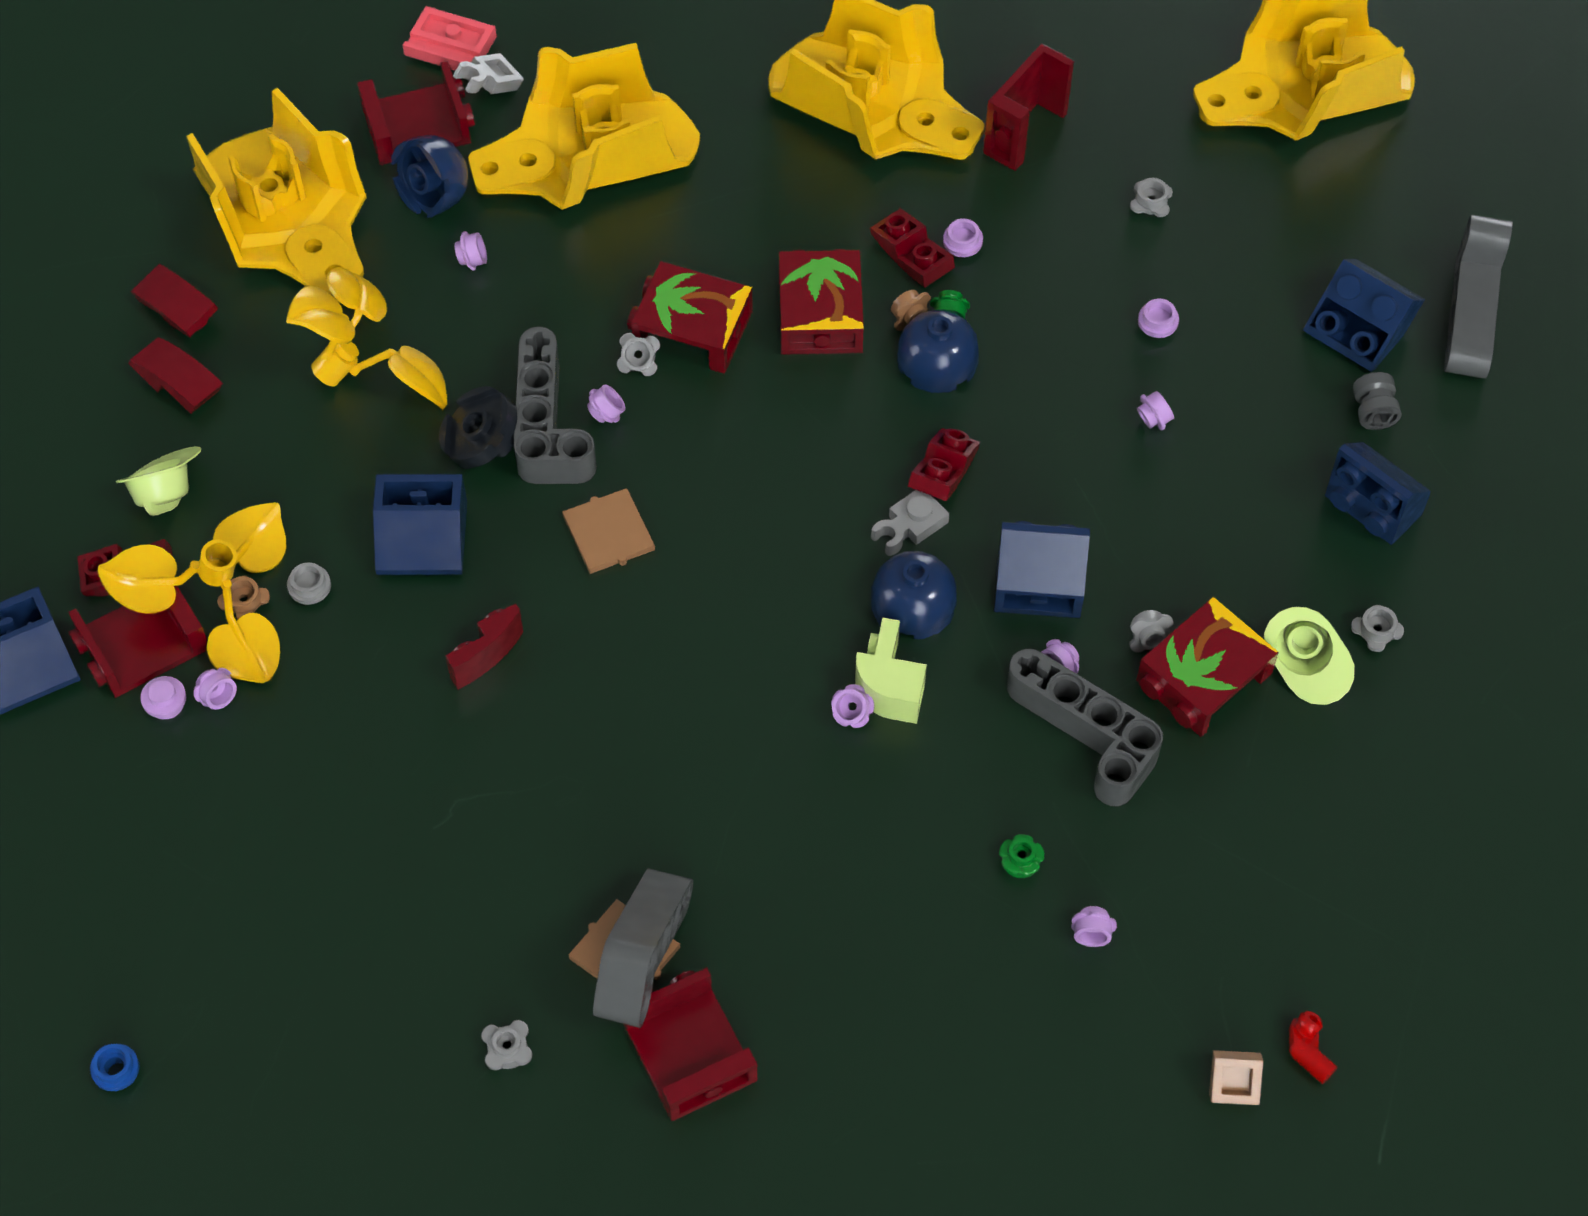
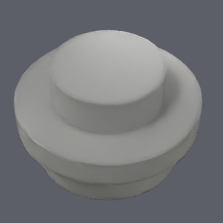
M310 562L302 563L292 570L287 580V589L294 601L305 605L315 604L322 601L329 594L331 580L327 571L319 565Z

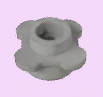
M1147 178L1134 185L1136 196L1130 204L1132 211L1135 213L1155 214L1157 217H1164L1169 213L1170 208L1167 205V201L1172 197L1173 191L1164 181L1158 178Z
M632 333L623 334L620 338L622 350L621 358L617 360L618 369L623 373H628L632 370L640 371L645 376L653 375L657 370V365L654 361L655 353L660 348L659 340L655 336L639 338L635 337ZM637 350L642 352L641 358L635 357L634 354Z
M1381 605L1370 607L1365 611L1362 618L1356 617L1351 623L1353 633L1361 635L1367 641L1368 648L1374 652L1383 651L1388 642L1393 639H1401L1404 634V627L1398 623L1395 613ZM1374 626L1381 628V631H1376Z
M1155 610L1143 611L1136 615L1130 625L1133 633V639L1129 643L1131 650L1142 652L1145 649L1152 650L1169 635V628L1173 625L1172 617Z
M515 1020L511 1025L503 1027L488 1025L483 1030L482 1040L487 1043L488 1048L485 1062L490 1069H512L530 1062L532 1051L526 1044V1036L529 1033V1029L525 1022ZM504 1042H510V1048L505 1049L502 1047Z

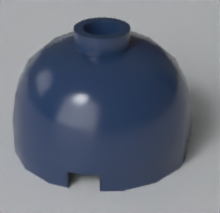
M423 135L403 141L395 147L391 157V165L397 163L398 176L393 177V181L402 201L411 211L419 214L423 210L428 214L426 217H434L447 211L461 200L468 186V170L464 157L450 141L435 135Z
M941 309L929 310L918 314L904 327L897 348L898 368L901 373L904 372L910 378V384L917 389L931 393H948L956 390L957 384L964 382L966 379L969 382L973 378L978 367L979 350L977 335L971 325L957 313Z
M906 551L891 557L879 568L871 587V610L878 624L881 625L882 618L899 620V636L900 633L914 635V639H925L940 633L950 624L957 605L956 582L949 567L934 555L922 551Z

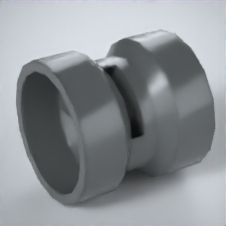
M1374 372L1366 374L1354 382L1352 388L1355 400L1360 404L1358 415L1361 426L1370 430H1381L1396 424L1401 419L1400 404L1394 398L1396 387L1394 379L1390 374Z

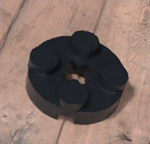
M482 386L468 391L456 401L460 407L455 411L454 415L451 417L447 413L442 421L439 431L440 447L455 463L464 469L484 465L496 456L504 457L514 446L512 435L517 425L516 404L505 394L498 392L493 387Z

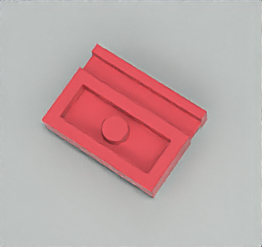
M425 6L410 32L408 42L405 41L403 43L404 55L441 66V62L448 61L450 69L456 71L461 62H471L475 56H483L488 53L497 37L496 28L493 25Z

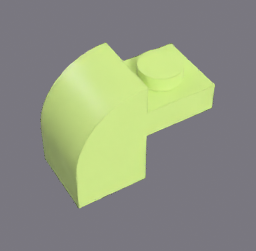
M882 618L879 634L871 633L867 654L857 652L855 684L862 686L865 693L874 700L873 712L877 715L917 724L925 688L927 664L895 659L899 641L900 621Z

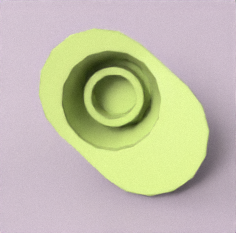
M188 447L164 455L143 466L129 477L117 480L116 483L124 482L135 504L139 507H145L149 515L156 516L171 511L178 506L181 498L188 493L187 463L201 452V447Z
M1290 607L1279 611L1269 620L1264 632V640L1279 652L1275 666L1289 688L1300 699L1311 704L1327 705L1339 701L1349 692L1354 681V662L1350 652L1331 623L1320 612L1307 607Z

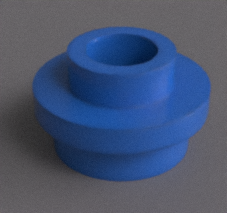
M109 1044L100 1048L90 1064V1074L93 1081L98 1087L106 1091H120L127 1088L134 1082L139 1073L138 1057L130 1047L123 1044ZM117 1063L124 1065L119 1073L115 1075L108 1074V1070L112 1065Z

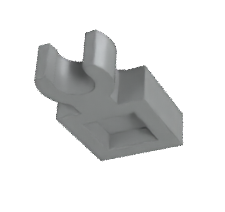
M501 53L475 56L471 62H461L453 75L455 79L465 78L469 80L465 88L469 93H477L481 87L490 94L517 91L524 79Z
M915 490L889 508V518L891 520L885 519L874 524L871 530V539L876 541L881 536H891L893 539L886 543L885 553L891 556L901 550L903 540L909 537L917 545L949 523V513L933 496Z

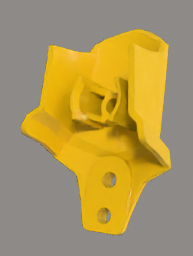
M834 0L831 15L824 32L813 33L783 54L772 65L770 70L769 92L771 97L856 135L861 150L875 160L901 151L920 152L964 160L973 153L976 144L985 131L984 122L966 110L944 90L943 58L936 37L934 11L928 5L914 4L901 10H896L875 0Z
M1263 0L1258 13L1246 31L1240 61L1222 73L1197 84L1193 90V97L1199 108V116L1207 125L1270 127L1297 141L1311 135L1321 120L1410 99L1415 84L1413 67L1404 57L1405 51L1402 46L1397 48L1378 29L1369 26L1368 0Z
M636 43L571 57L558 48L544 47L538 52L537 75L527 102L521 127L507 136L471 152L468 156V161L478 193L485 195H537L564 210L581 203L588 189L689 166L698 151L700 133L686 113L666 94L653 91L644 72Z
M278 88L272 91L273 127L248 133L225 142L208 155H205L193 133L187 135L186 137L195 163L194 173L210 196L213 209L238 268L276 269L304 286L318 287L332 296L333 294L327 286V275L333 268H345L349 272L361 277L364 276L363 265L353 241L351 226L366 199V193L356 168L351 142L345 135L335 130L318 131Z

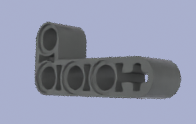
M1470 215L1455 263L1444 372L1484 379L1488 376L1494 349L1501 268L1510 244L1512 221Z
M533 327L526 330L521 335L519 341L516 393L517 425L514 431V450L518 474L522 480L532 484L585 483L595 475L597 469L594 441L592 436L584 430L557 429L560 365L556 336L545 327ZM541 356L542 361L537 360V357Z
M1024 649L1013 655L1010 661L1007 680L1009 696L1015 702L1103 755L1097 768L1094 792L1097 798L1106 805L1121 806L1126 804L1137 792L1158 761L1163 741V732L1160 726L1040 651ZM1068 697L1072 699L1073 702L1064 703L1062 701H1059L1057 698ZM1098 719L1105 720L1111 725L1101 726L1094 721ZM1132 743H1143L1149 748L1138 749ZM1119 775L1126 781L1115 782L1107 776Z
M649 868L645 871L605 942L599 966L593 1016L639 1028L642 1027L650 1004L654 974L687 913L693 890V879Z

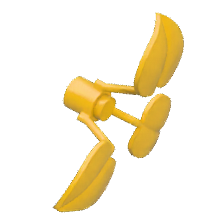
M336 267L327 275V286L333 296L315 286H306L295 295L289 306L286 322L306 327L330 340L328 346L311 364L314 375L321 382L328 386H337L349 372L353 376H357L361 370L389 359V368L402 382L432 401L442 410L446 407L447 392L444 377L438 366L419 350L403 345L398 352L394 349H388L358 363L357 356L359 355V350L352 342V339L355 336V327L361 320L362 314L372 321L380 322L387 312V305L383 295L370 281L349 272L345 268ZM340 303L354 310L351 320H349L346 314H343Z
M274 502L251 506L225 518L217 526L213 540L203 546L200 560L191 561L190 567L178 577H175L177 563L173 556L165 549L156 545L131 547L98 566V576L107 592L121 605L139 613H158L170 608L174 604L176 597L174 586L184 584L195 573L199 574L204 583L215 587L221 586L225 617L228 624L217 626L208 637L206 650L210 662L217 670L221 667L228 669L231 672V678L265 683L274 676L280 660V643L277 632L273 625L258 613L245 614L236 621L233 613L232 582L230 580L233 577L237 563L248 572L262 573L272 570L282 561L286 550V535L282 524L279 503Z

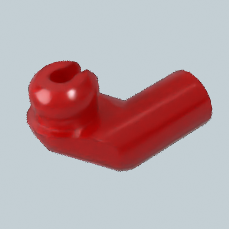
M1304 1011L1300 1013L1298 1018L1293 1019L1289 1027V1052L1297 1063L1321 1084H1324L1333 1075L1338 1066L1319 1051V1031L1323 1028L1321 1018L1314 1012Z

